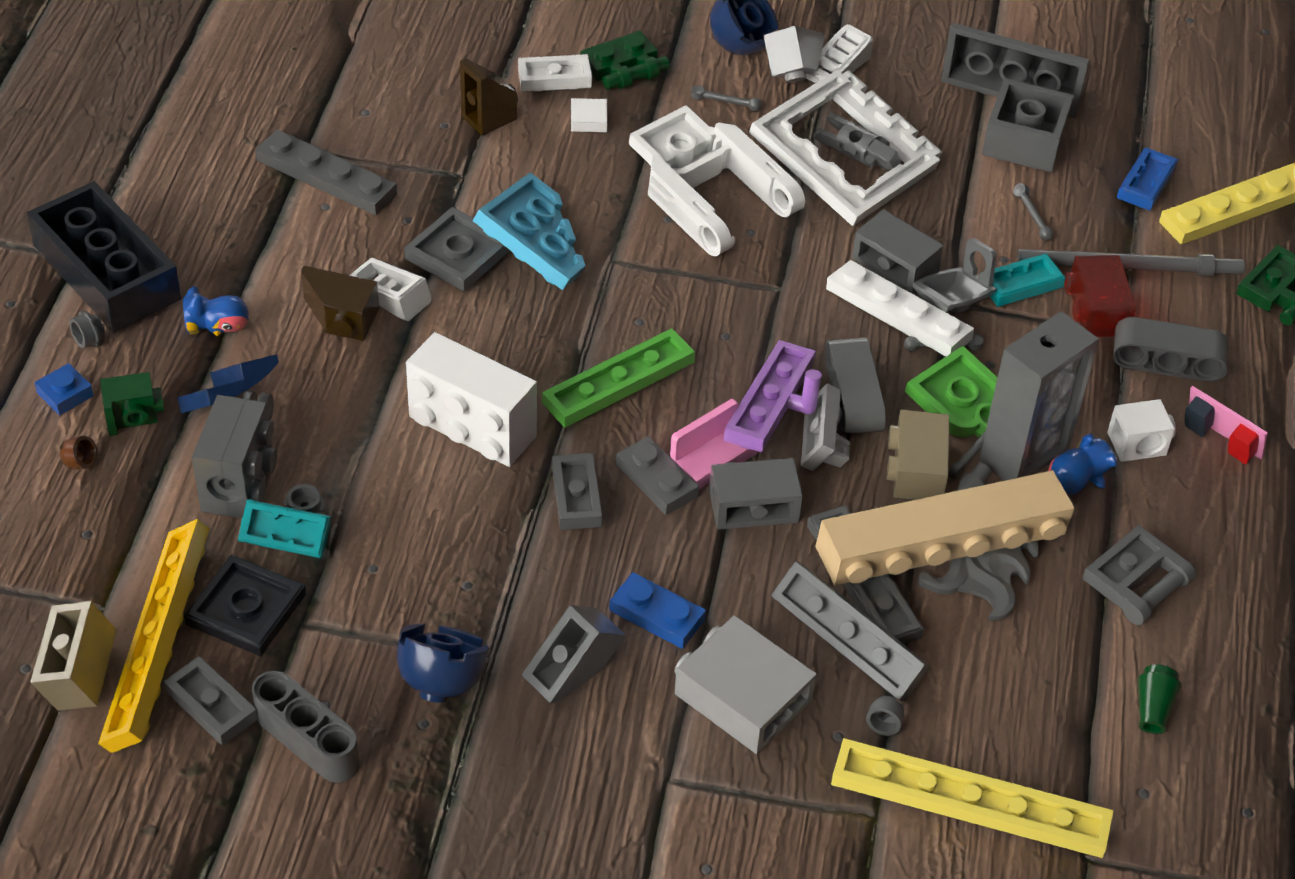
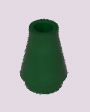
M1149 665L1144 668L1143 674L1137 678L1140 714L1138 726L1146 733L1162 734L1166 731L1167 721L1182 689V684L1179 681L1178 672L1164 665Z

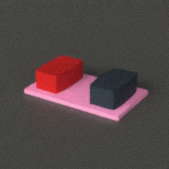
M1192 386L1190 388L1189 405L1186 407L1184 418L1187 428L1201 437L1212 428L1228 438V453L1244 464H1247L1254 455L1261 460L1264 458L1268 432L1196 387Z

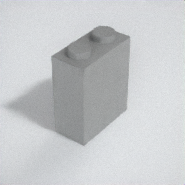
M732 616L722 627L719 625L715 626L706 636L704 643L693 653L687 652L678 661L675 667L676 681L674 694L755 754H758L813 700L817 674L739 618Z

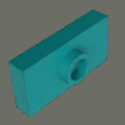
M1042 254L995 268L992 286L997 289L990 298L997 307L1063 288L1066 278L1048 254Z
M247 499L237 541L323 559L332 517Z

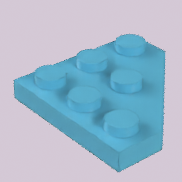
M531 172L480 208L472 220L489 237L498 240L511 250L516 258L529 264L542 274L547 282L556 285L561 290H564L577 279L586 266L582 255L575 253L573 244L576 238L569 219H565L561 215L560 209L563 203L560 195Z

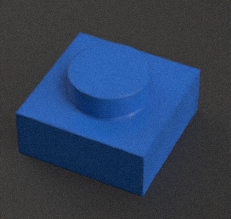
M69 363L34 382L37 394L59 416L94 396L92 385Z

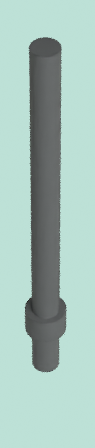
M1018 249L1017 262L1047 253L1056 266L1196 272V276L1212 277L1214 273L1243 274L1245 268L1244 259L1215 258L1214 254L1198 253L1197 257L1031 249Z

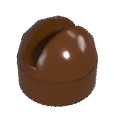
M86 435L71 437L63 443V448L60 450V458L64 465L71 469L90 468L97 460L96 444L92 438Z

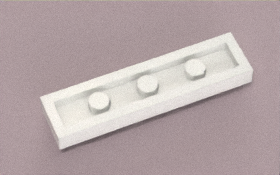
M852 260L827 277V290L908 336L916 337L918 341L944 356H948L961 346L967 345L973 338L974 328Z

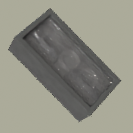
M1060 311L1006 347L1003 351L979 461L988 465L991 471L1004 481L1037 474L1048 466L1057 455L1070 449L1099 338L1064 312Z

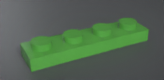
M671 328L542 392V404L566 428L694 363L695 351Z

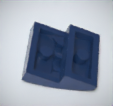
M277 354L210 372L214 387L178 397L177 400L181 413L211 406L214 404L217 395L235 397L250 389L268 375L279 363Z

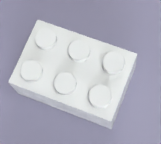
M436 332L406 361L409 417L413 418L420 425L429 426L448 436L452 441L462 443L480 452L486 458L496 460L508 467L516 461L537 437V381Z

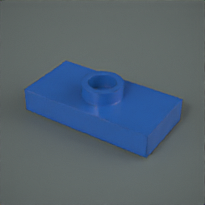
M1145 147L1120 186L1117 198L1151 211L1175 172L1179 160Z

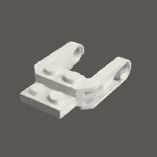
M687 105L630 134L629 145L651 165L648 196L711 256H718L732 248L735 244V237H731L726 224L715 214V209L693 188L717 176L723 169H730L781 217H788L801 210L805 205L804 193L798 182L736 125L716 123L715 127H709Z

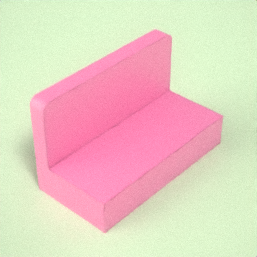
M730 399L675 432L671 437L670 458L699 485V490L710 483L711 465L745 462L758 453V451L723 441L725 427L739 406V403L734 399Z

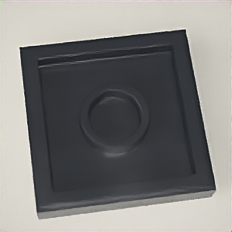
M230 555L184 615L185 624L261 657L306 596V587L297 581Z

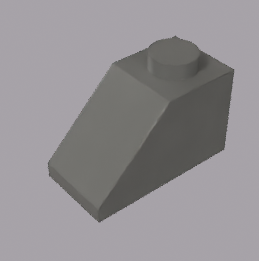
M569 605L522 673V676L549 703H556L602 671L626 637V634L598 608Z

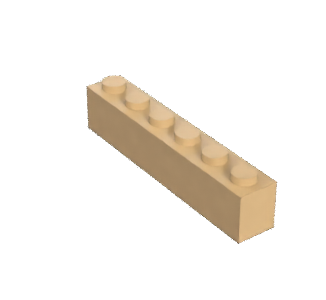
M1052 470L824 519L821 521L815 547L834 586L850 582L861 583L872 577L886 574H901L908 569L921 566H937L948 560L966 556L977 557L985 552L1002 548L1013 549L1024 543L1042 539H1056L1066 533L1075 508Z

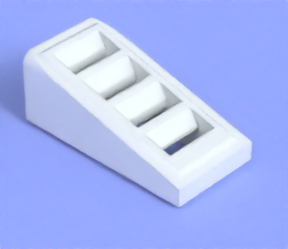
M849 24L845 25L822 48L818 70L806 73V78L817 83L829 75L822 68L832 73L836 70L842 74L848 70L853 73L871 58L873 38Z
M370 258L350 275L371 280L378 274L379 276L373 281L378 282L379 306L405 321H410L429 305L432 300L424 277L375 258Z

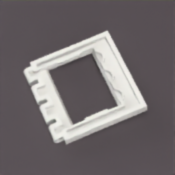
M836 70L753 122L749 133L848 223L854 226L934 171L940 161L939 157L942 151L924 135L916 139L919 131L899 113L890 116L893 108L871 90L865 94L867 85L851 71L848 70L842 74ZM833 99L865 129L888 140L890 143L889 147L898 152L899 158L905 164L897 165L878 178L874 185L864 190L860 185H852L846 181L844 171L834 162L824 161L818 155V148L808 139L798 138L792 132V124Z

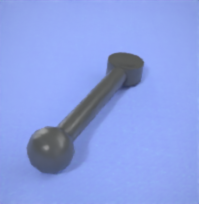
M698 85L691 88V97L695 100L708 98L747 106L752 111H759L762 108V101L758 98L748 100L705 91L704 87Z
M1023 183L1017 184L1014 187L1013 194L1024 202L1040 229V238L1045 241L1052 239L1053 229L1045 225L1028 196L1029 187Z
M973 334L972 340L965 346L972 350H980L983 347L984 339L981 335ZM909 336L904 340V347L908 351H915L918 347H928L914 336Z
M985 432L961 460L951 466L948 476L954 480L961 476L964 467L982 448Z

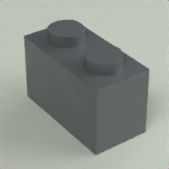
M883 209L856 231L852 259L884 279L914 294L916 292L913 287L914 282L939 272L943 245Z
M793 458L739 463L728 462L711 465L709 494L717 530L799 523L802 492Z

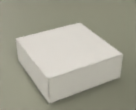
M571 98V131L607 132V99Z

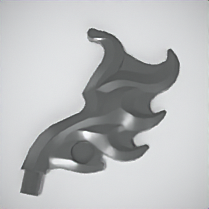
M979 463L970 474L965 473L958 486V491L984 485V482L991 475L990 467L984 463ZM1038 542L1024 543L1013 549H997L985 552L977 557L966 556L953 559L950 569L945 576L935 578L926 572H921L918 585L938 594H953L959 591L982 597L994 609L989 614V621L1004 619L1012 612L1015 605V592L1011 586V577L1020 576L1026 585L1030 578V568L1027 560L1022 555L1021 549H1027L1032 557H1037Z

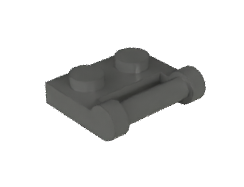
M1138 525L1085 569L1083 580L1120 607L1125 617L1131 623L1141 625L1150 618L1151 610L1179 586L1185 587L1196 577V571L1186 559ZM1160 566L1168 572L1167 575L1141 597L1132 591Z

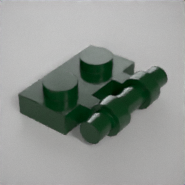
M641 30L580 51V55L588 54L591 75L596 81L603 80V85L607 90L615 87L619 89L629 87L633 81L644 77L647 80L658 77L660 72L670 68L668 58L666 56L657 58V48Z
M1276 245L1239 283L1236 295L1267 312L1275 305L1282 307L1284 310L1279 315L1280 321L1285 325H1291L1295 321V293L1290 290L1292 287H1295V254Z

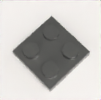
M451 207L404 247L406 260L463 292L511 250L498 240L489 237L480 226L472 221L474 218L454 207Z

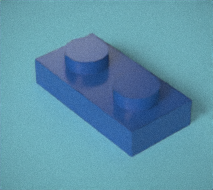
M634 572L631 573L613 595L609 604V611L681 649L686 646L703 624L706 616V609Z

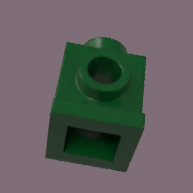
M150 372L100 379L109 436L118 435L117 429L158 423L157 412L164 411L161 387H152Z

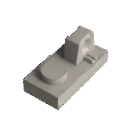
M828 383L819 391L816 411L812 414H805L801 466L811 471H814L822 462L841 468L849 460L850 441L836 433L837 425L842 416V409L840 408L841 390Z

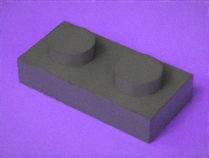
M649 436L616 454V466L665 515L698 497L699 485Z
M593 453L552 456V472L560 530L602 527V512Z
M200 656L163 681L165 692L222 746L258 720L257 709Z

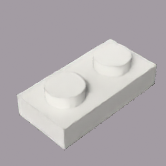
M588 54L518 58L521 92L561 89L575 90L592 87Z

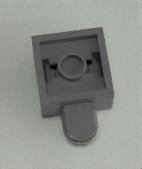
M246 390L242 399L217 395L192 455L201 512L243 518L247 499L263 501L267 473H273L277 462V449L272 448L271 444L274 432V423L271 421L274 407L272 394L262 392L258 398L255 391Z

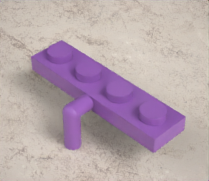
M779 340L726 425L723 441L746 449L763 452L787 409L805 414L814 413L817 408L822 377L821 372L811 369L814 364L816 351ZM804 381L803 393L801 396L796 393L798 392L799 388L801 387Z

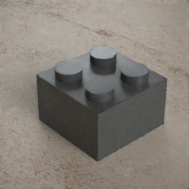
M1004 78L988 121L982 155L1052 172L1067 128L1074 95Z

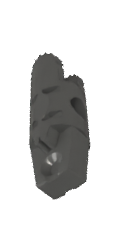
M830 112L827 116V121L831 126L840 130L838 135L836 136L822 128L817 129L813 135L815 140L870 168L876 165L890 171L901 163L898 152L889 147L890 143L888 140L833 112Z

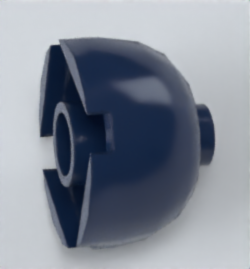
M716 0L710 13V26L716 42L734 55L748 56L765 49L764 35L773 33L778 29L775 12L768 0Z
M425 624L407 625L400 630L397 646V663L401 677L413 689L420 691L422 699L436 703L445 702L447 697L459 696L469 691L481 678L489 647L488 645L482 647L483 639L463 630L440 625L438 633L424 632Z

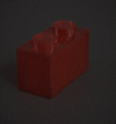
M1120 255L1075 256L1071 272H1067L1065 275L1066 294L1072 295L1073 319L1096 337H1115L1117 323L1124 318L1134 317L1136 312Z

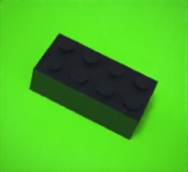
M95 181L26 212L34 247L113 333L181 300L176 265Z

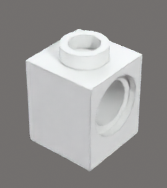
M1161 399L1115 405L1107 433L1120 461L1124 462L1166 456L1171 439L1176 434V425L1172 415L1167 414Z

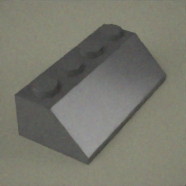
M952 23L941 82L995 97L999 94L1004 78L1072 94L1074 98L1069 117L1075 119L1086 93L1092 66L1089 59Z

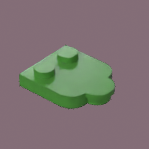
M961 346L908 381L905 393L926 412L949 414L950 434L957 437H969L974 434L980 438L986 431L998 377L964 346Z

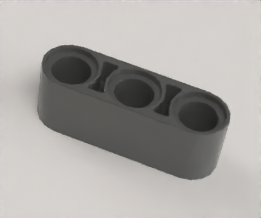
M1128 317L1119 321L1115 328L1114 360L1119 366L1127 369L1214 382L1222 379L1227 374L1228 338L1222 332L1213 329Z
M868 339L827 340L825 343V364L829 383L841 390L840 408L842 409V416L839 421L841 432L849 434L884 431L885 406Z
M269 671L256 678L252 686V692L259 724L324 779L336 783L351 779L357 773L359 767L355 731L287 674L279 671ZM337 751L342 752V753H338V754H333V752H337Z

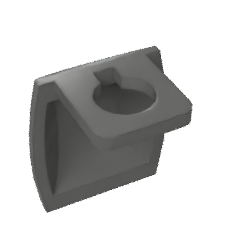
M975 238L968 239L963 267L928 275L914 282L913 287L923 300L944 312L960 313L969 310L971 305L990 298L996 292L997 288L992 285L997 253L994 249ZM976 251L983 255L986 263L985 270L979 273V275H977V267L974 262Z

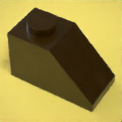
M466 58L461 60V117L482 136L517 120L518 94L511 84H507L495 72Z
M303 266L301 277L304 299L326 333L364 341L379 311L378 282Z

